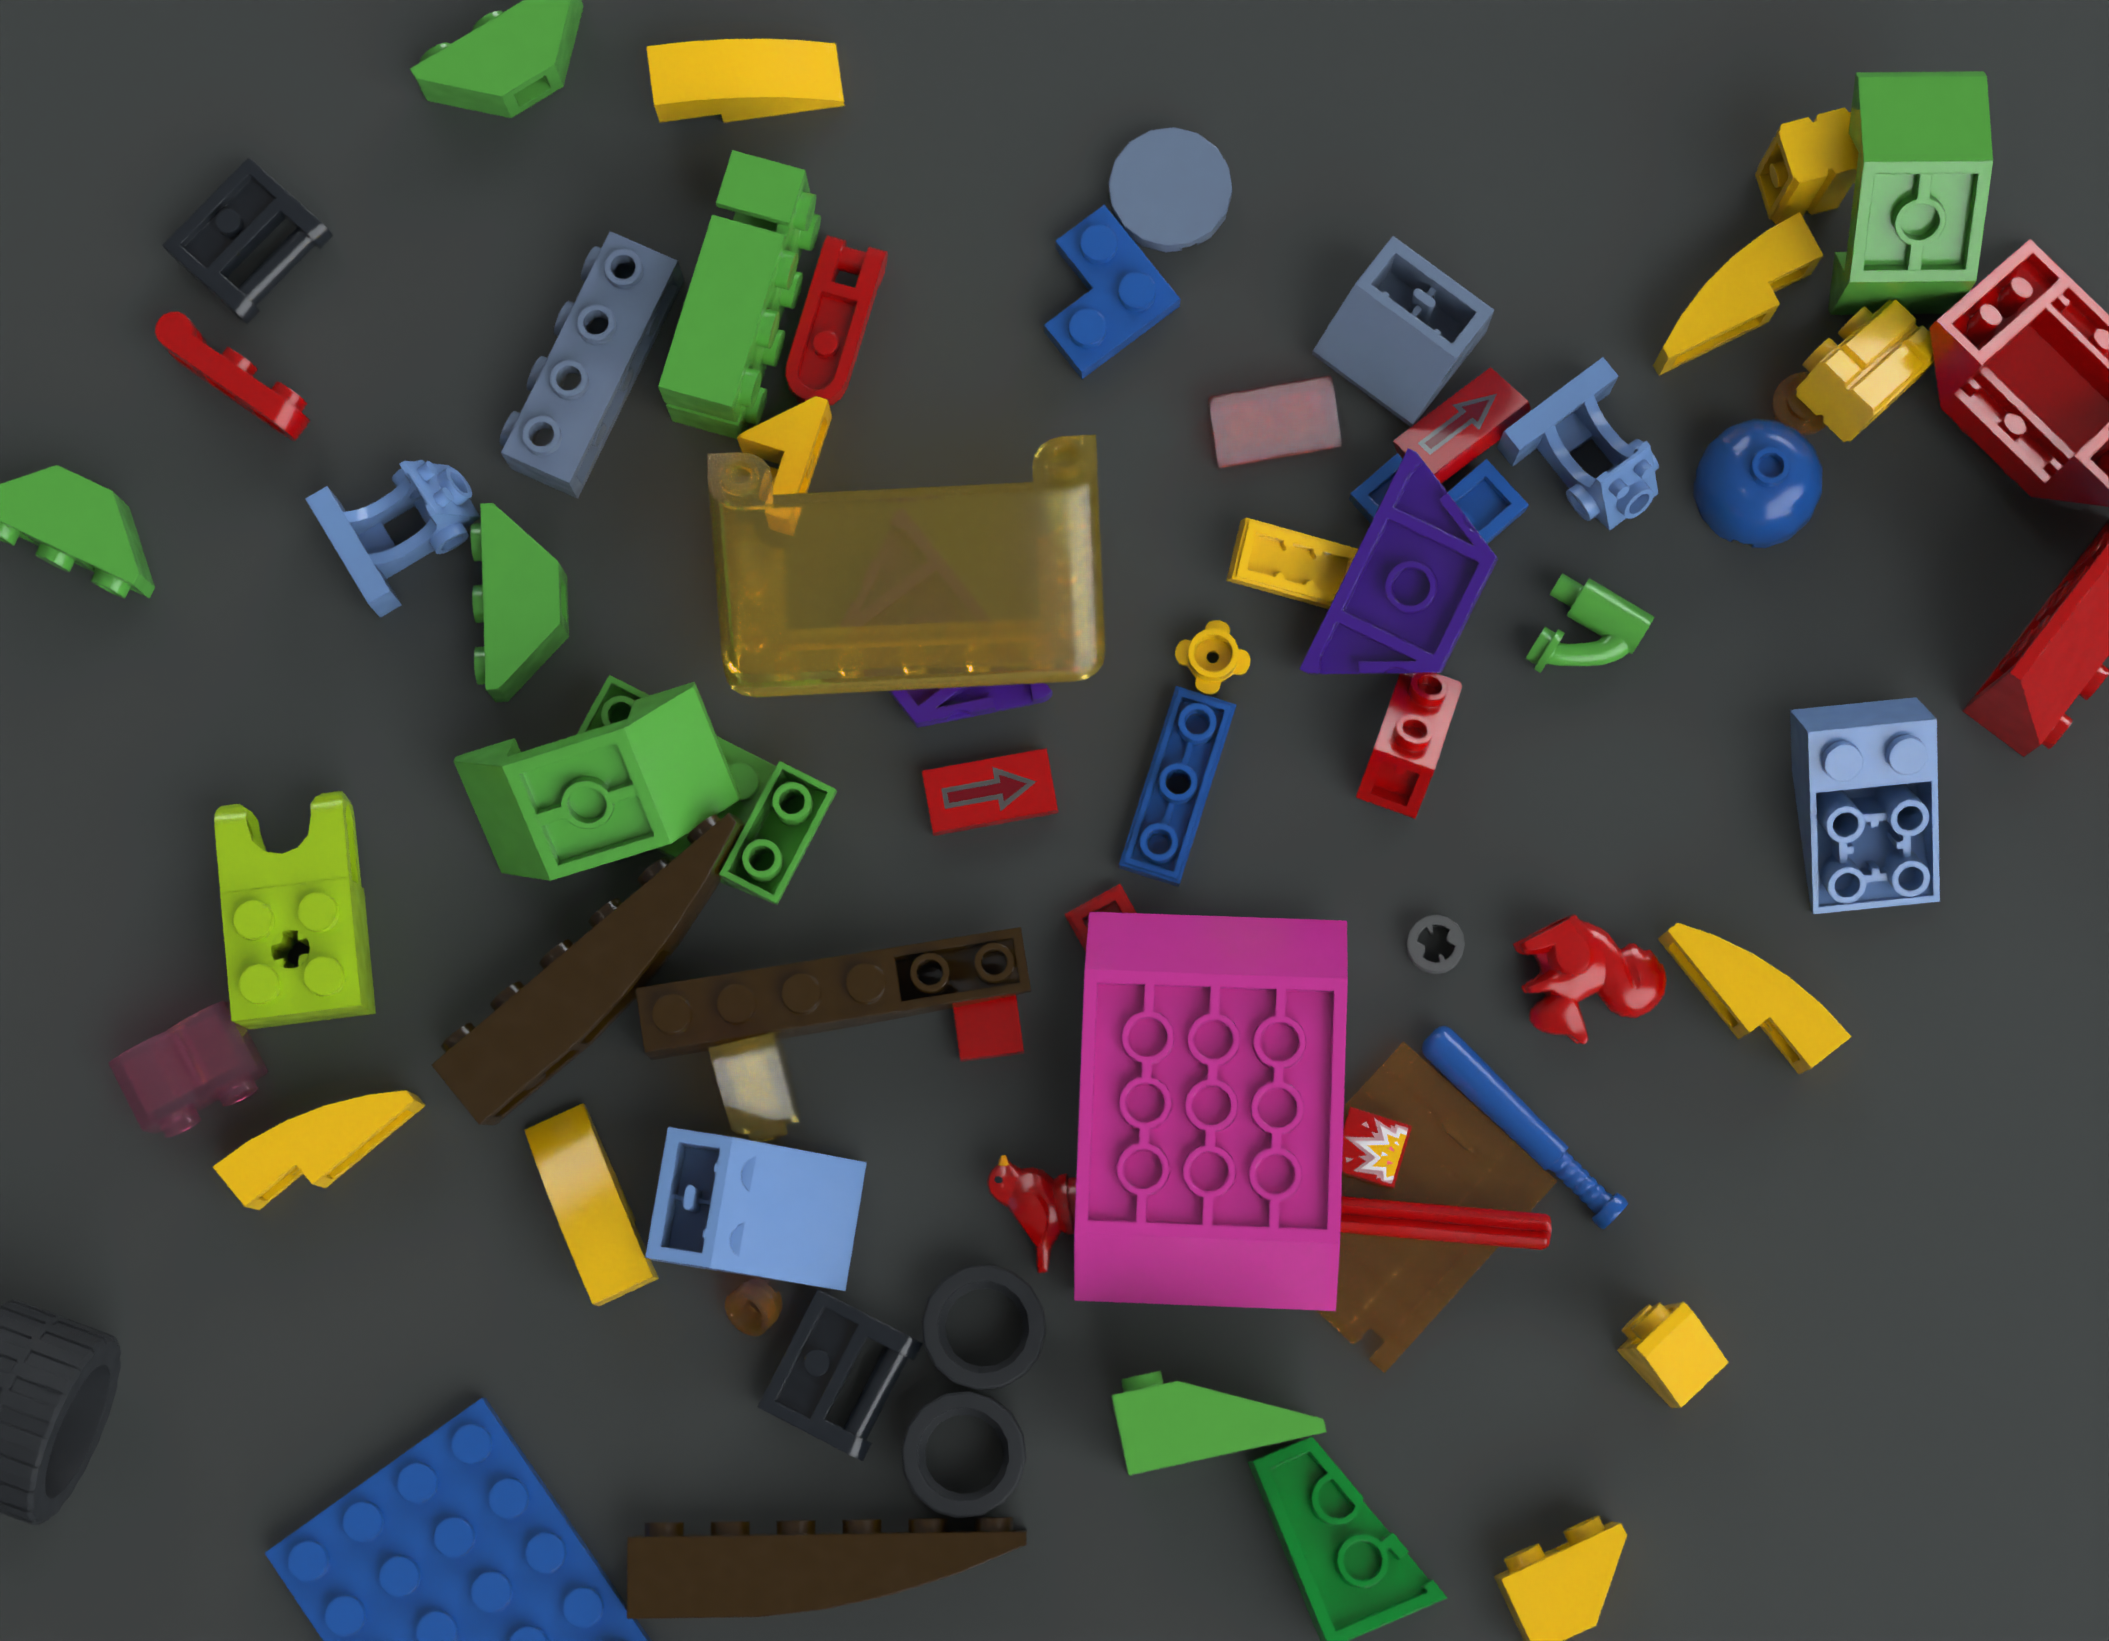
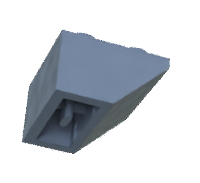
M1392 236L1355 283L1315 346L1312 355L1408 426L1412 427L1485 335L1494 309Z

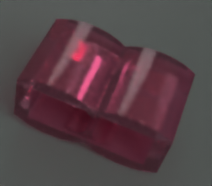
M225 1001L213 1004L189 1016L166 1032L130 1048L108 1062L142 1131L154 1134L162 1131L166 1138L178 1135L201 1121L198 1112L213 1102L220 1100L222 1106L225 1107L251 1096L258 1090L255 1081L269 1072L247 1028L231 1021L230 1003Z

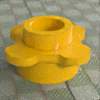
M1220 620L1210 621L1207 623L1205 630L1196 634L1192 640H1182L1178 643L1175 650L1176 661L1180 665L1189 668L1196 678V689L1205 695L1217 693L1223 681L1232 675L1240 676L1245 674L1250 666L1248 652L1238 649L1235 639L1230 635V627ZM1208 653H1217L1219 660L1215 663H1210L1207 660Z

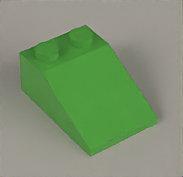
M1161 1371L1122 1379L1121 1383L1124 1393L1111 1395L1128 1475L1327 1432L1324 1419L1180 1381L1163 1384Z

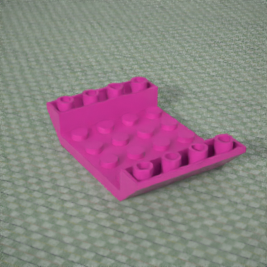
M1089 912L1084 971L1075 1201L1074 1301L1336 1311L1341 1226L1348 984L1347 921Z

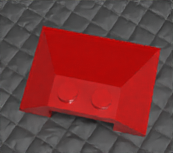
M2029 239L1929 328L1940 408L2003 469L2008 477L2013 479L2031 497L2109 507V315L2047 254Z

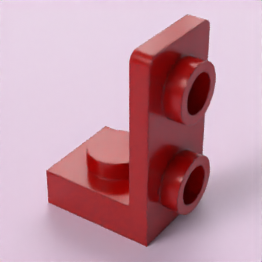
M1437 673L1399 674L1355 798L1416 819L1462 689L1461 682Z

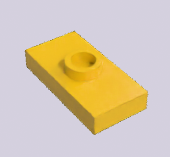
M1246 517L1240 521L1226 581L1329 609L1358 549Z

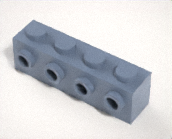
M611 231L602 248L594 246L589 252L581 272V280L584 281L583 287L575 303L567 301L562 307L554 327V335L558 336L548 358L540 356L535 362L527 381V390L531 391L521 413L513 411L502 429L499 441L500 445L503 446L501 454L510 469L577 499L684 282V277L677 260Z

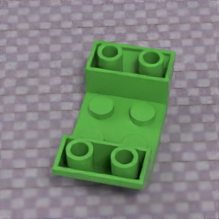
M1984 71L1856 72L1849 135L1859 152L1847 252H1835L1828 311L1830 315L1856 314L1865 306L1874 314L1888 300L1896 299L1911 314H1944L1963 298L1977 281L1993 166L1987 75Z
M609 675L577 734L628 719L634 700L650 695ZM717 736L740 793L739 801L717 815L722 819L730 813L745 823L740 836L719 873L721 876L720 882L778 905L837 790L781 761L775 766ZM689 833L672 844L656 848V850L675 859L691 845L687 840Z
M695 681L634 700L628 719L523 752L520 751L516 739L513 738L458 755L453 761L501 873L549 881L672 844L692 831L708 817L722 812L740 799V793Z

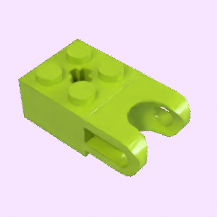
M343 791L322 793L314 798L310 805L311 817L307 837L298 848L283 854L266 851L260 833L259 821L253 812L243 805L220 806L215 812V840L231 1021L249 1030L376 1014L364 888L361 887L354 810ZM302 942L310 947L309 953L299 956L298 967L294 968V964L288 961V954L296 943Z

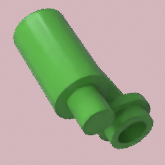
M1562 573L1549 595L1571 607L1566 615L1567 617L1598 634L1601 638L1587 643H1560L1565 632L1558 629L1555 633L1549 628L1544 627L1525 659L1536 665L1533 670L1539 673L1542 672L1546 664L1556 666H1599L1623 658L1628 653L1633 654L1655 616L1590 578L1584 586Z

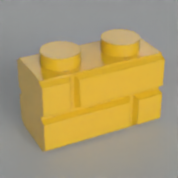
M1845 107L1817 114L1814 122L1809 117L1780 125L1755 173L1769 220H1772L1775 224L1783 222L1798 212L1803 217L1806 210L1813 215L1838 208L1852 184L1855 183L1859 152L1849 135L1851 112Z
M1896 299L1888 300L1874 314L1865 306L1861 308L1838 332L1844 341L1837 345L1829 337L1802 364L1810 373L1796 388V396L1816 416L1822 415L1824 417L1823 423L1843 442H1851L1920 379L1934 363L1930 332L1924 326L1918 327L1916 325V318Z

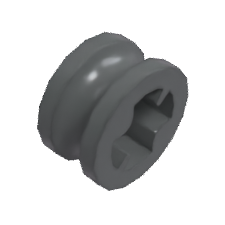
M1441 915L1426 916L1416 922L1410 930L1407 940L1408 956L1413 964L1423 972L1430 974L1446 973L1453 969L1461 960L1465 947L1464 935L1458 924L1450 918ZM1433 927L1442 928L1447 931L1446 943L1454 948L1452 955L1445 960L1443 955L1440 954L1438 956L1439 962L1436 963L1423 958L1425 946L1417 942L1418 937L1425 930H1427L1429 935H1432Z

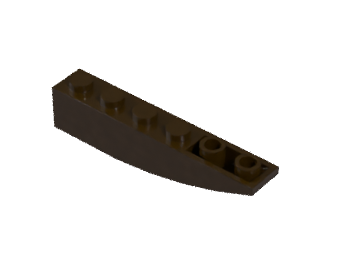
M728 813L720 819L717 814H714L701 822L687 836V840L691 845L672 861L668 856H664L650 865L637 879L642 887L623 903L619 898H615L603 905L589 919L588 922L593 927L574 944L570 939H567L551 949L539 962L540 966L544 969L525 986L521 981L508 986L490 1003L494 1010L491 1015L476 1027L471 1022L463 1025L442 1043L441 1048L445 1051V1054L436 1060L432 1067L479 1125H497L588 1048L637 998L635 988L648 985L679 946L721 880L719 873L745 826V823L740 818Z
M1021 927L635 988L644 1051L651 1060L845 1029L1031 992Z
M1013 1517L974 1518V1530L948 1531L947 1518L908 1519V1531L882 1532V1519L842 1520V1532L816 1533V1520L776 1521V1533L750 1534V1521L710 1522V1534L684 1535V1522L645 1523V1535L627 1537V1619L765 1617L825 1610L890 1596L962 1573L1027 1545V1530H1013Z

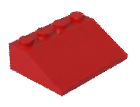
M2109 519L1963 709L1965 714L2023 757L2041 744L2047 749H2051L2073 722V719L2065 714V712L2079 695L2083 699L2088 700L2109 675V669L2102 664L2109 656Z

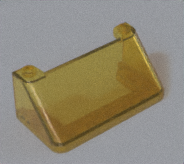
M1096 435L1062 436L1050 439L1042 444L1034 455L1033 482L774 495V484L770 467L762 458L754 454L742 452L707 454L708 494L721 659L727 683L734 691L741 695L772 697L1075 682L1088 679L1097 673L1103 665L1106 648Z

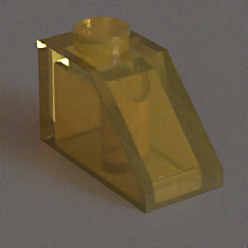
M774 1033L710 1047L711 1062L731 1130L736 1135L748 1133L749 1140L756 1142L788 1135L786 1124L798 1122L800 1118L785 1049Z

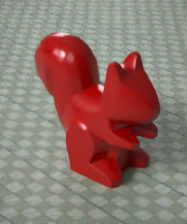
M1576 914L1561 918L1513 943L1516 952L1533 955L1540 967V973L1523 984L1521 990L1523 993L1545 992L1546 996L1539 1000L1529 1013L1530 1023L1541 1032L1564 1035L1569 1037L1574 1043L1586 1044L1588 1042V1033L1580 1011V1001L1597 993L1611 1012L1621 1017L1637 1018L1653 1010L1661 1002L1665 994L1667 983L1666 971L1663 964L1659 963L1656 955L1650 949L1642 950L1635 943H1629L1620 949L1609 933L1601 927L1580 920Z

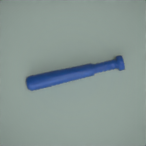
M1439 1026L1424 1040L1421 1047L1424 1057L1513 1139L1544 1171L1549 1169L1554 1172L1557 1178L1562 1180L1575 1195H1578L1579 1199L1586 1203L1587 1207L1594 1213L1591 1219L1600 1229H1605L1627 1207L1628 1201L1618 1192L1612 1195L1594 1177H1591L1589 1172L1583 1169L1582 1165L1575 1161L1573 1156L1568 1153L1567 1149L1569 1147L1452 1028Z

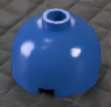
M1751 419L1727 428L1707 446L1696 469L1693 497L1701 518L1719 537L1730 542L1734 539L1743 544H1753L1752 547L1767 548L1788 541L1809 522L1821 498L1823 468L1815 447L1799 430L1778 420Z

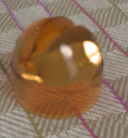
M752 1278L741 1283L725 1300V1311L731 1323L738 1330L750 1336L764 1334L777 1321L783 1308L780 1291L775 1293L768 1285L770 1281L766 1279ZM751 1302L758 1307L759 1312L750 1305Z

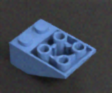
M1917 697L1790 710L1792 775L1811 912L1813 914L1940 902L1937 719Z
M668 1127L645 1258L676 1265L846 1291L867 1162L735 1137Z

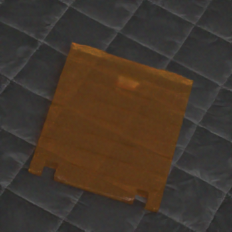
M1404 1041L1344 1106L1343 1127L1349 1108L1353 1107L1411 1125L1412 1130L1393 1190L1342 1174L1341 1196L1531 1212L1558 1182ZM1340 1233L1336 1311H1316L1353 1346L1363 1338L1369 1328L1377 1334L1384 1342L1372 1354L1369 1360L1385 1373L1499 1246Z

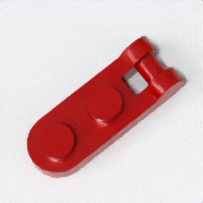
M829 235L825 238L786 363L785 376L791 394L799 403L817 396L827 399L829 406H831L843 397L851 379L878 287L885 273L888 259L887 251L869 247L864 252L846 247V240ZM840 271L858 276L855 288L835 282Z
M169 312L158 319L155 326L156 337L179 364L264 423L296 442L310 423L307 416L302 413L308 404L302 397L279 381H276L271 389L253 377L258 369L230 347H226L222 354L209 347L204 336L185 314Z

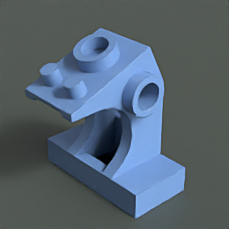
M1602 357L1507 428L1502 434L1497 449L1512 467L1535 449H1538L1569 488L1566 491V496L1574 510L1586 521H1590L1595 517L1610 531L1626 518L1631 519L1644 512L1651 504L1653 498L1659 494L1655 471L1659 469V464L1647 440L1642 442L1639 439H1635L1627 444L1612 429L1603 416L1597 403L1610 394L1619 376ZM1590 439L1595 442L1613 464L1611 469L1605 471L1596 479L1586 473L1570 455Z
M404 460L399 463L401 469L392 476V481L396 488L378 501L357 510L345 511L341 502L328 486L305 498L365 600L380 618L402 605L388 583L387 578L433 551L436 554H443L455 549L468 538L469 534L466 528L480 518L479 513L470 500L472 490L468 482L456 469L449 465L433 464L430 461L425 462L424 460ZM416 506L426 525L418 533L396 546L385 529L384 524Z

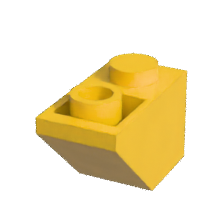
M1658 1302L1653 1307L1648 1304L1621 1330L1628 1339L1617 1351L1670 1408H1682L1729 1363L1698 1317L1685 1302L1664 1306L1661 1302Z
M1599 1515L1594 1516L1563 1531L1567 1542L1544 1553L1540 1543H1537L1504 1559L1508 1570L1494 1576L1523 1641H1564L1596 1626L1627 1537L1621 1523L1611 1521L1603 1525Z

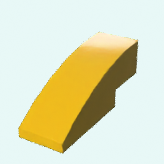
M720 39L646 46L654 107L660 123L719 114L722 116L723 123L845 106L835 43L786 39Z
M1800 212L1762 233L1732 256L1705 283L1680 316L1653 366L1658 376L1768 323L1780 305L1774 292L1813 273L1823 257V253Z
M1676 923L1658 938L1660 943L1737 1039L1742 1038L1760 1026L1798 1074L1813 1068L1852 1037L1819 1001L1789 976L1755 954L1716 935L1680 923Z
M407 1090L370 1094L328 1104L286 1120L247 1141L215 1164L213 1168L244 1207L260 1210L303 1174L312 1185L326 1189L426 1105L417 1095Z
M585 1104L577 1105L525 1129L524 1131L547 1195L592 1304L601 1306L658 1280V1275L651 1260L645 1258L646 1248L634 1223L636 1219Z

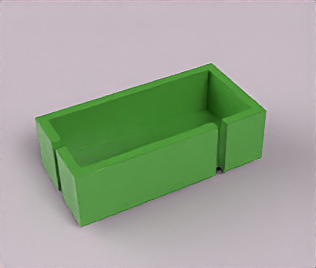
M732 150L716 205L719 208L734 211L735 215L733 220L716 215L711 216L658 388L664 402L667 403L666 407L673 422L737 439L739 434L747 430L749 423L758 425L763 415L767 399V389L760 386L767 365L776 367L779 362L785 341V331L778 328L785 307L794 309L797 304L803 282V273L796 270L802 251H812L815 246L820 229L821 215L814 214L816 194L810 193L804 169Z

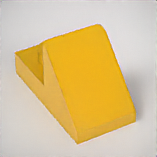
M815 396L737 436L743 453L780 464L778 469L768 468L759 496V503L766 505L765 512L771 526L791 532L795 530L832 419L827 399Z

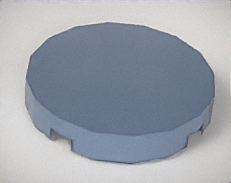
M1175 127L1150 130L1130 141L1114 161L1108 188L1112 211L1129 236L1143 247L1166 253L1182 251L1183 247H1190L1196 243L1199 245L1210 239L1225 221L1232 197L1229 166L1218 148L1198 133Z

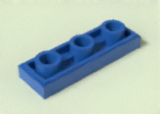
M1176 686L1119 862L1120 869L1177 887L1180 886L1234 716L1236 704ZM1173 776H1181L1188 781L1190 788L1183 794H1174L1168 790L1166 782Z

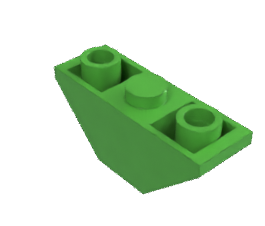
M523 0L505 12H491L479 19L470 33L452 44L445 42L430 48L422 55L419 63L410 68L427 101L513 118L564 86L584 7L582 0Z
M59 465L0 484V541L14 546L20 537L39 546L35 553L38 558L61 570L70 572L75 563L94 572L90 580L93 584L118 597L125 599L129 590H132L150 599L155 586L130 508L112 490Z
M481 503V523L471 525L472 556L474 561H482L483 585L473 586V614L476 623H484V646L475 647L474 670L477 684H485L486 691L495 702H508L569 638L567 575L560 563L494 503Z

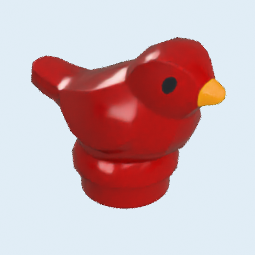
M1001 1155L998 1164L988 1175L987 1186L989 1193L997 1202L1009 1209L1020 1226L1031 1238L1036 1250L1037 1273H1046L1049 1270L1052 1247L1062 1232L1070 1235L1074 1234L1076 1177L1069 1178L1066 1173L1054 1179L1043 1169L1035 1167L1020 1168L1011 1163L1007 1155Z

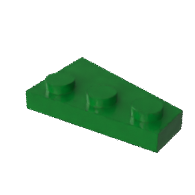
M1313 1437L1305 1438L1248 1462L1320 1641L1352 1640L1448 1598L1433 1580L1427 1578L1407 1554L1409 1551L1393 1532L1390 1533L1364 1503V1497Z

